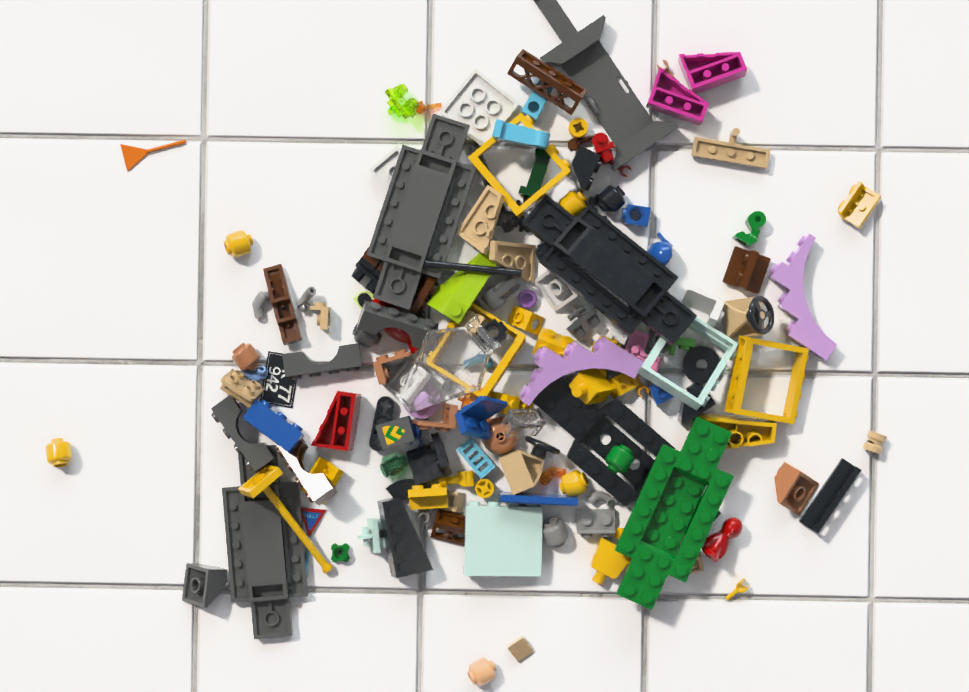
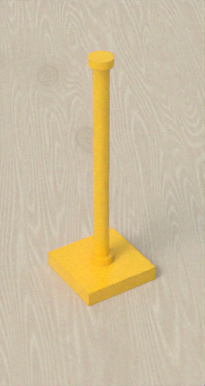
M264 466L239 487L238 490L242 495L255 498L263 491L322 567V572L324 574L329 572L333 568L332 564L324 559L269 487L283 472L276 466Z

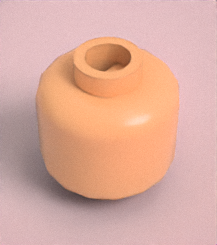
M480 658L469 665L467 674L473 685L483 686L495 679L497 668L492 660L488 661L486 658Z

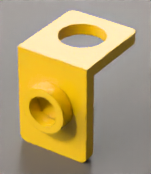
M514 305L507 323L538 335L545 318ZM537 319L538 325L535 329H532V323Z

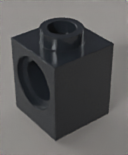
M493 319L476 331V334L489 351L507 338L506 331L508 330L502 321L498 323L496 319ZM490 330H497L499 332L494 338L488 336Z

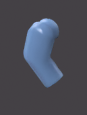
M263 365L258 366V369L253 372L241 370L246 378L257 382L263 380L268 375L267 368Z

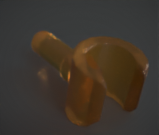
M419 101L413 107L416 113L422 114L427 110L442 107L440 102L425 106L423 101Z

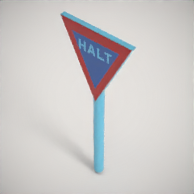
M301 507L302 519L308 532V538L311 540L312 532L326 510ZM307 548L305 556L306 572H308L310 552Z

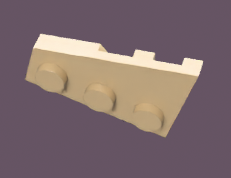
M490 241V261L502 268L522 269V275L519 278L527 283H534L536 245Z

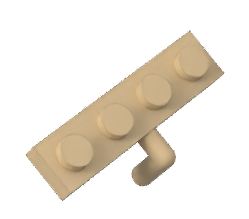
M734 128L730 132L729 142L695 136L691 156L767 169L771 149L737 144L736 141L737 136L740 134V129Z

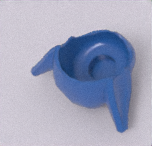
M659 232L657 235L661 242L651 244L647 252L666 266L672 258L673 245Z

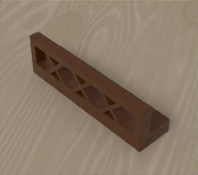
M524 49L516 56L507 72L509 76L570 115L574 113L588 91ZM516 65L524 69V75H519L514 71ZM531 77H538L542 85L533 84ZM547 88H555L558 95L552 96L548 93ZM569 97L575 101L572 108L565 104L563 98Z
M437 509L431 538L464 546L465 538H459L456 534H462L465 537V515ZM436 529L445 530L447 533L436 532Z

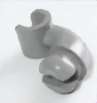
M594 491L587 498L592 505H595L597 501L605 500L609 509H613L608 504L609 500H614L618 504L617 499L603 491Z

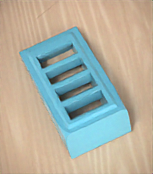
M471 437L456 449L481 479L496 467ZM472 444L474 447L465 454L463 451ZM477 450L479 453L470 460L469 456ZM482 456L484 459L475 466L474 462ZM487 462L489 465L480 471L479 468Z

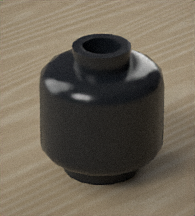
M609 185L597 196V205L604 213L614 214L625 204V198L623 197L625 192L619 186L615 188Z

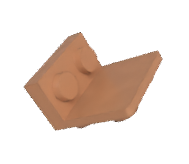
M403 349L394 352L395 356L390 358L388 355L376 357L377 361L373 362L379 385L388 383V378H391L388 367H384L383 364L412 356V353Z

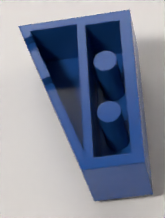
M256 399L242 418L291 454L305 436L301 432L303 429L296 423L292 425L286 421L287 417L281 412H273L271 410L272 406L265 400L260 402Z

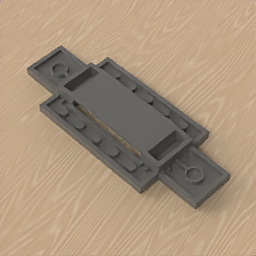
M433 114L422 149L419 150L402 145L367 252V256L385 261L373 295L374 299L410 310L422 273L441 279L444 269L425 268L424 265L425 260L447 261L477 169L459 163L470 125Z
M277 444L268 445L277 458L267 465L279 467L276 450ZM238 453L240 483L242 486L258 471L250 470L244 462L247 459L243 454ZM278 477L269 487L303 530L299 484L297 481L280 482ZM241 486L223 487L222 497L231 603L251 602L254 639L292 636L290 598L309 595L305 546L283 516L281 524V514L263 491L255 498H251L240 493L238 488Z

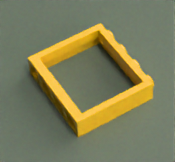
M522 113L509 122L516 125L522 123L525 127L535 129L532 126L535 124L529 115L524 116ZM491 137L468 157L487 182L505 196L504 202L517 218H520L544 198L546 194L550 193L572 174L569 170L571 165L565 158L561 160L558 157L559 151L553 144L548 145L547 149L544 150L562 171L522 205L518 206L479 159L499 140H494Z
M474 303L470 308V311L485 317L488 323L493 319H496L498 323L502 321ZM450 320L446 327L448 330L445 335H441L438 338L435 350H431L428 353L426 366L475 398L479 396L490 397L527 338L526 335L503 322L508 330L506 334L515 340L481 392L436 365L460 328V325L453 320Z
M739 335V344L736 349L724 411L737 415L794 424L798 415L797 408L802 395L801 387L805 379V367L809 359V349ZM754 344L795 352L783 416L741 409Z

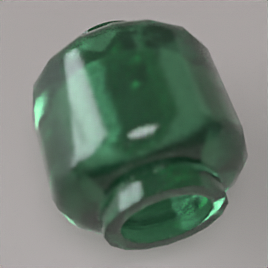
M393 452L382 458L379 467L385 478L388 477L394 480L407 473L409 461L405 455Z

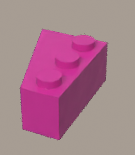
M741 52L697 53V55L679 54L678 63L688 89L696 94L745 77L747 72Z
M660 67L646 108L700 126L709 103L692 90L686 88L680 81L670 76Z

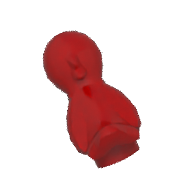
M736 517L726 519L718 533L706 537L705 544L702 547L703 553L717 563L726 554L730 539L736 538L741 534L743 529L742 522Z

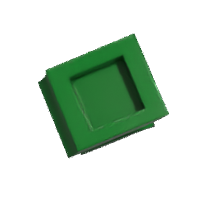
M755 211L748 215L745 219V224L750 233L746 234L741 231L732 238L746 247H750L753 243L757 242L760 233L758 228L762 227L766 222L765 214L761 211Z

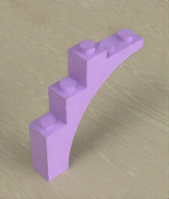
M807 234L806 236H801L796 244L799 247L795 252L792 251L786 259L787 264L783 261L773 264L769 270V273H771L769 279L787 290L786 293L783 292L778 298L779 304L777 307L796 319L795 322L792 320L787 326L786 330L788 332L786 336L802 347L808 348L811 353L823 361H827L837 344L826 336L816 324L805 298L804 268L809 250L816 239L812 234Z
M604 336L601 339H597L594 343L593 352L572 341L571 344L569 343L565 347L563 357L543 345L542 349L539 348L534 355L535 360L533 362L539 368L534 369L530 376L529 384L525 385L520 391V400L529 406L536 396L550 383L578 370L591 368L609 369L621 372L635 379L644 361Z

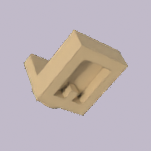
M314 302V306H309V310H321L320 314H317V325L320 326L321 330H330L331 307H326V303Z

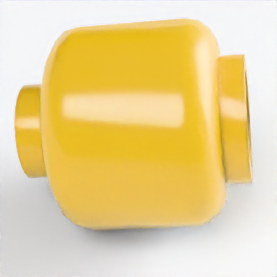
M570 190L559 200V204L576 218L587 207L585 203L587 198L581 191L577 193Z
M239 230L228 234L223 243L227 254L238 258L251 252L253 240L250 234L246 235L244 231Z
M63 438L52 439L51 443L45 448L47 461L53 467L67 466L68 462L72 460L71 445L69 442L63 441Z
M574 470L562 476L559 487L563 494L575 497L586 493L589 481L584 472L581 473L579 470Z

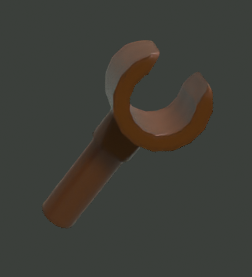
M594 136L572 138L568 141V149L577 150L579 143L590 141Z

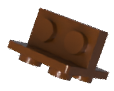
M735 246L722 282L759 294L771 259L760 255L757 251H749Z

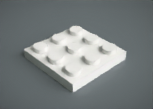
M474 68L439 113L443 117L470 125L467 136L481 147L492 137L496 119L506 122L520 103L477 68Z

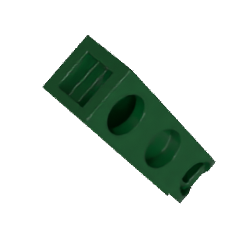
M535 149L536 159L527 186H520L519 195L530 198L541 189L551 159L544 149Z

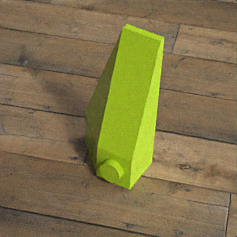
M489 251L487 255L480 252L467 263L497 267V264L489 260ZM457 271L436 289L427 305L460 325L492 274Z

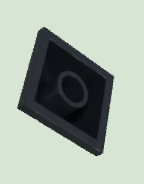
M693 383L685 389L698 398L704 386L700 383L698 385ZM708 394L707 396L710 397L709 401L704 407L700 406L697 411L681 401L678 422L680 424L687 423L716 404L715 401Z

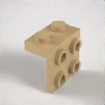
M233 368L220 380L222 383L220 390L228 395H233L236 400L248 408L251 407L256 399L260 398L264 391V388L257 381L246 378L243 372Z

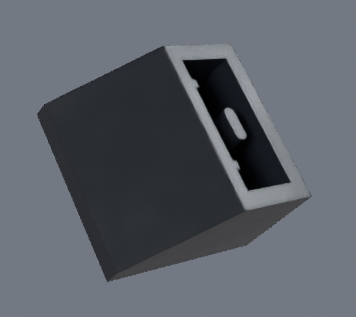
M579 146L571 163V171L578 190L583 193L584 190L589 191L594 180L591 176L593 172L597 174L602 161L599 160L600 154Z

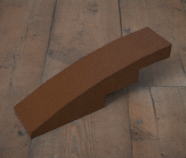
M282 264L264 268L263 272L270 301L284 346L302 341Z

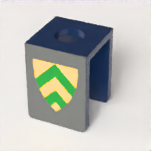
M410 416L376 425L382 450L412 442L417 438Z

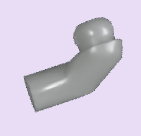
M308 287L298 300L297 308H300L301 312L309 309L307 302L316 294L315 287Z

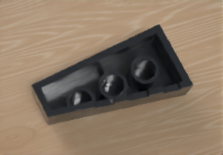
M392 497L377 501L391 576L400 578L433 570L401 498Z

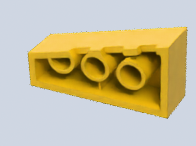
M701 413L697 416L732 432L725 449L775 443L777 427L775 421Z

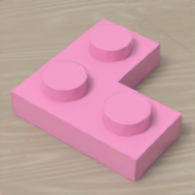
M635 330L628 336L625 350L645 361L649 355L644 353L650 334ZM657 357L651 366V369L657 373L662 358Z

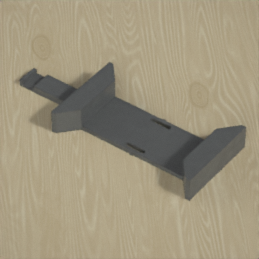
M533 0L562 42L541 56L540 60L548 65L563 67L571 80L588 90L583 99L617 148L612 165L613 172L678 129L677 123L654 122L629 86L628 81L625 80L600 43L606 19L604 15L578 32L557 0ZM617 77L621 78V80L629 90L628 93L625 92V90L617 80ZM588 97H591V99L599 109V113L595 111V109L589 102Z

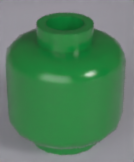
M622 444L620 446H613L605 458L608 464L607 469L614 474L618 472L626 473L634 461L633 451Z

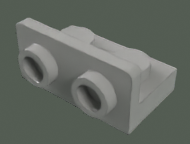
M576 509L577 534H581V537H592V534H600V537H611L612 533H616L615 509Z

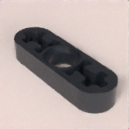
M383 396L377 402L369 440L370 447L375 451L382 450L381 445L377 448L376 444L373 443V440H376L378 434H374V431H377V420L384 418L387 422L392 421L395 403L389 396ZM385 399L391 404V407L386 409V413H390L389 417L378 415V411L383 412V406L380 403L384 402Z

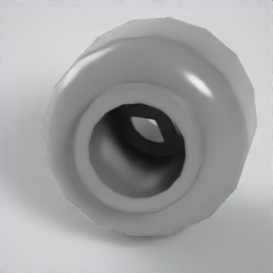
M550 518L543 523L542 535L545 543L555 548L563 546L569 537L565 523L557 518Z

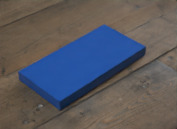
M500 492V501L504 503L578 505L577 496L517 493L513 495L512 492Z

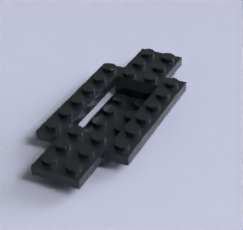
M546 194L522 221L521 225L550 247L539 263L629 336L643 322L673 346L697 317L694 312L667 292L679 277L590 205H587L581 214L575 218ZM570 257L572 260H574L577 264H579L582 268H584L587 272H589L592 276L599 280L603 285H605L608 289H610L613 293H615L618 297L625 301L629 306L627 307L626 305H624L621 301H619L616 297H614L605 288H603L600 284H598L595 280H593L590 276H588L585 272H583L580 268H578L574 263H572L567 258Z

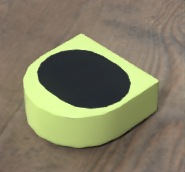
M363 291L355 296L353 300L362 310L365 300L371 302L374 299V294L369 291Z

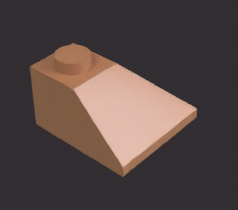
M786 462L782 464L774 477L778 503L800 516L819 483Z

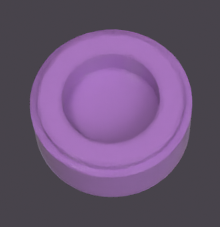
M523 290L518 296L519 305L525 309L534 307L537 302V296L532 290Z

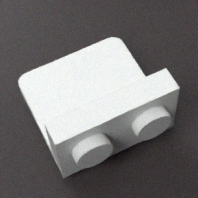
M689 286L682 299V304L709 315L706 323L717 329L724 315V312L721 310L725 300H722L718 295L708 294L699 287Z

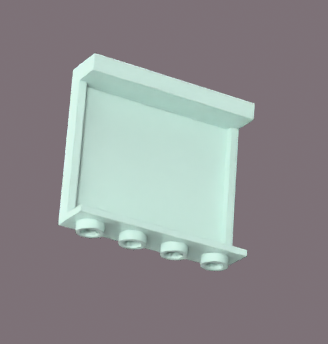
M469 501V505H464V576L541 577L542 506H538V504L519 505V503L500 505V502L495 501L488 502V505H480L481 502Z

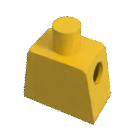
M596 368L581 370L569 384V387L572 389V395L579 397L586 405L604 402L615 389Z
M604 537L599 538L590 564L592 568L597 570L592 580L600 585L604 583L607 576L615 580L632 559L615 551L616 544Z

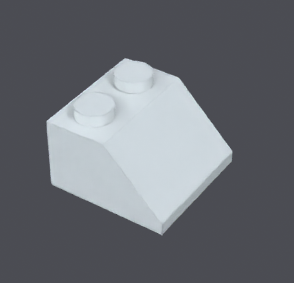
M549 270L534 280L535 285L554 312L579 296Z

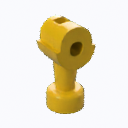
M474 470L459 471L457 475L443 477L439 479V484H443V488L447 487L448 484H460L463 487L475 486Z

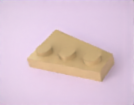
M489 185L486 186L456 232L457 235L485 255H487L505 198L504 195Z

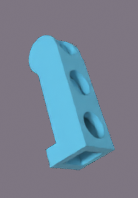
M540 79L536 85H542ZM548 87V93L551 94L553 87ZM532 91L521 113L524 116L529 115L536 123L547 99Z
M496 119L492 137L494 140L547 149L551 134Z

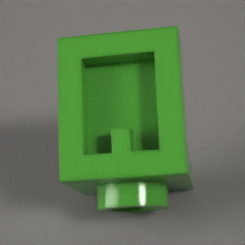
M680 337L673 346L667 342L666 351H669V355L674 356L676 345H679L678 349L690 350V347H695L696 339Z

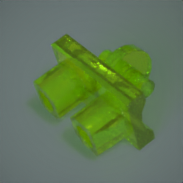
M405 84L388 88L385 94L390 99L387 102L390 106L387 113L389 115L395 113L398 118L403 116L407 119L409 117L413 118L416 115L415 111L420 104L414 97L406 101L403 96L409 90Z

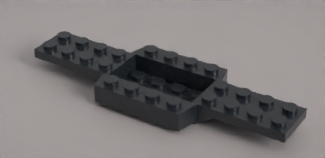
M563 377L558 378L544 388L533 400V403L574 437L566 457L622 505L627 506L638 498L655 460L607 420L605 414L655 457L662 444L673 449L675 447L617 398H614L600 409L595 404L586 405L579 397L572 395V389L569 387L570 383ZM604 433L609 434L611 437V441L606 445L600 442V436ZM580 442L587 444L604 460L613 446H620L622 444L632 450L633 457L639 460L640 465L637 469L629 467L626 473L621 474L634 485L635 489L620 476L607 469L608 466ZM718 511V513H717V515H716L714 521H715V520L718 518V516L721 514L720 511Z

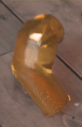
M546 468L539 478L540 484L546 486L554 477L562 478L566 474V469Z

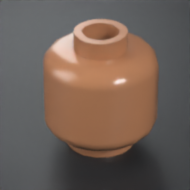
M243 342L232 351V360L240 370L245 371L249 369L252 371L259 365L257 361L260 359V354L252 344H245Z

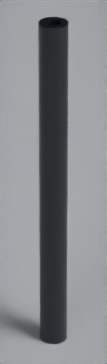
M425 260L424 265L425 268L514 277H521L522 269L433 260Z

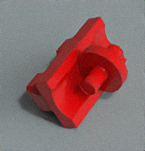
M605 133L595 134L592 139V144L595 147L593 152L601 155V165L612 162L614 159L612 154L614 149L613 141L609 142V138Z

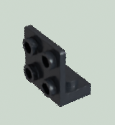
M438 432L431 434L433 441L430 444L406 452L416 486L453 474L443 441Z

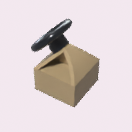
M763 296L725 301L721 310L724 312L722 317L723 333L731 339L739 338V335L746 337L765 335L771 331L774 325L773 307L769 300ZM761 302L766 306L767 312L762 309ZM767 317H769L768 324L765 328L764 320Z
M526 436L525 441L534 445L531 453L519 448L499 456V462L512 494L515 495L534 487L541 476L544 460L547 456L546 452L558 455L560 454V449L533 437Z

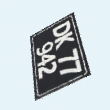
M268 351L266 361L268 375L263 379L262 388H264V391L261 394L260 402L265 400L270 405L293 408L297 379L291 380L290 376L285 377L283 353Z

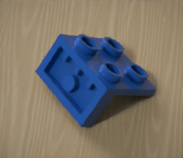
M479 396L471 404L462 407V410L455 414L461 435L483 440L491 438L490 425L487 419L506 408L508 403L499 399Z

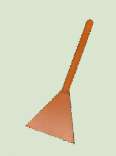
M186 140L151 149L120 144L127 172L148 153L185 144Z

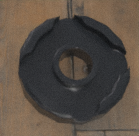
M693 347L683 357V372L692 382L705 384L718 365L720 358L709 347ZM700 359L706 361L707 366L704 370H699L696 367V363Z

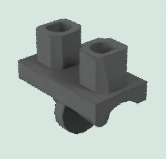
M574 306L570 307L573 313L567 318L572 321L577 317L578 320L566 329L569 333L572 332L578 339L582 338L587 334L581 326L582 323L587 320L592 328L601 323L596 314L597 310L593 307L581 316L580 314L585 311L583 306L577 310Z

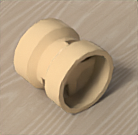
M869 430L867 434L868 440L864 443L863 449L881 455L883 451L882 445L886 442L887 436Z

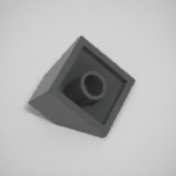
M186 563L182 601L208 608L225 589L228 569L211 565Z

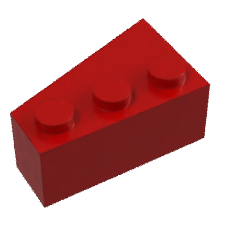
M337 391L311 446L353 451L361 394Z

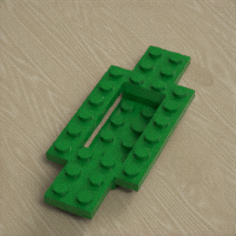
M696 416L680 451L664 444L661 445L614 549L632 558L617 589V595L652 610L668 575L686 583L734 478L733 475L717 469V465L732 432Z

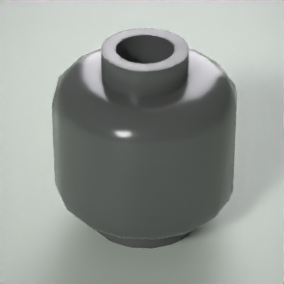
M357 324L352 332L355 342L367 348L372 347L374 344L378 345L382 338L380 331L376 335L358 330Z

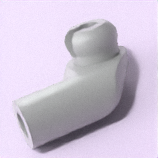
M267 291L258 292L252 301L255 319L264 317L262 306L266 301L270 300L269 292Z

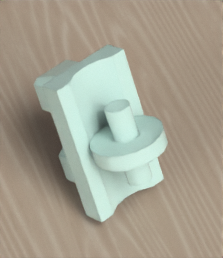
M373 517L367 518L368 527H362V534L357 535V539H363V546H369L371 553H381V550L386 549L384 538H379V531H382L381 520Z

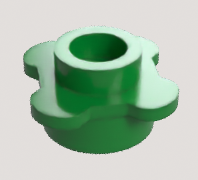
M347 543L343 545L332 544L331 560L333 562H348L350 559L348 555L350 546Z

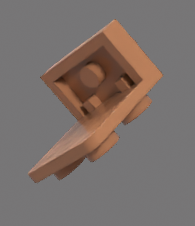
M444 403L442 422L412 419V423L416 424V428L431 430V427H435V430L450 432V428L456 429L457 419L455 414L460 409H458V405Z

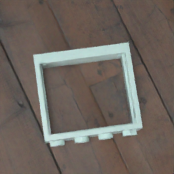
M698 317L690 324L689 328L725 350L724 355L698 398L651 369L652 364L666 343L661 337H659L637 372L696 411L700 406L704 407L709 401L710 397L707 395L710 390L714 391L718 386L719 381L717 379L719 375L723 376L729 366L726 364L728 360L732 361L736 356L735 349L739 344Z

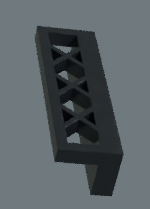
M841 458L799 519V522L818 534L861 472V469Z

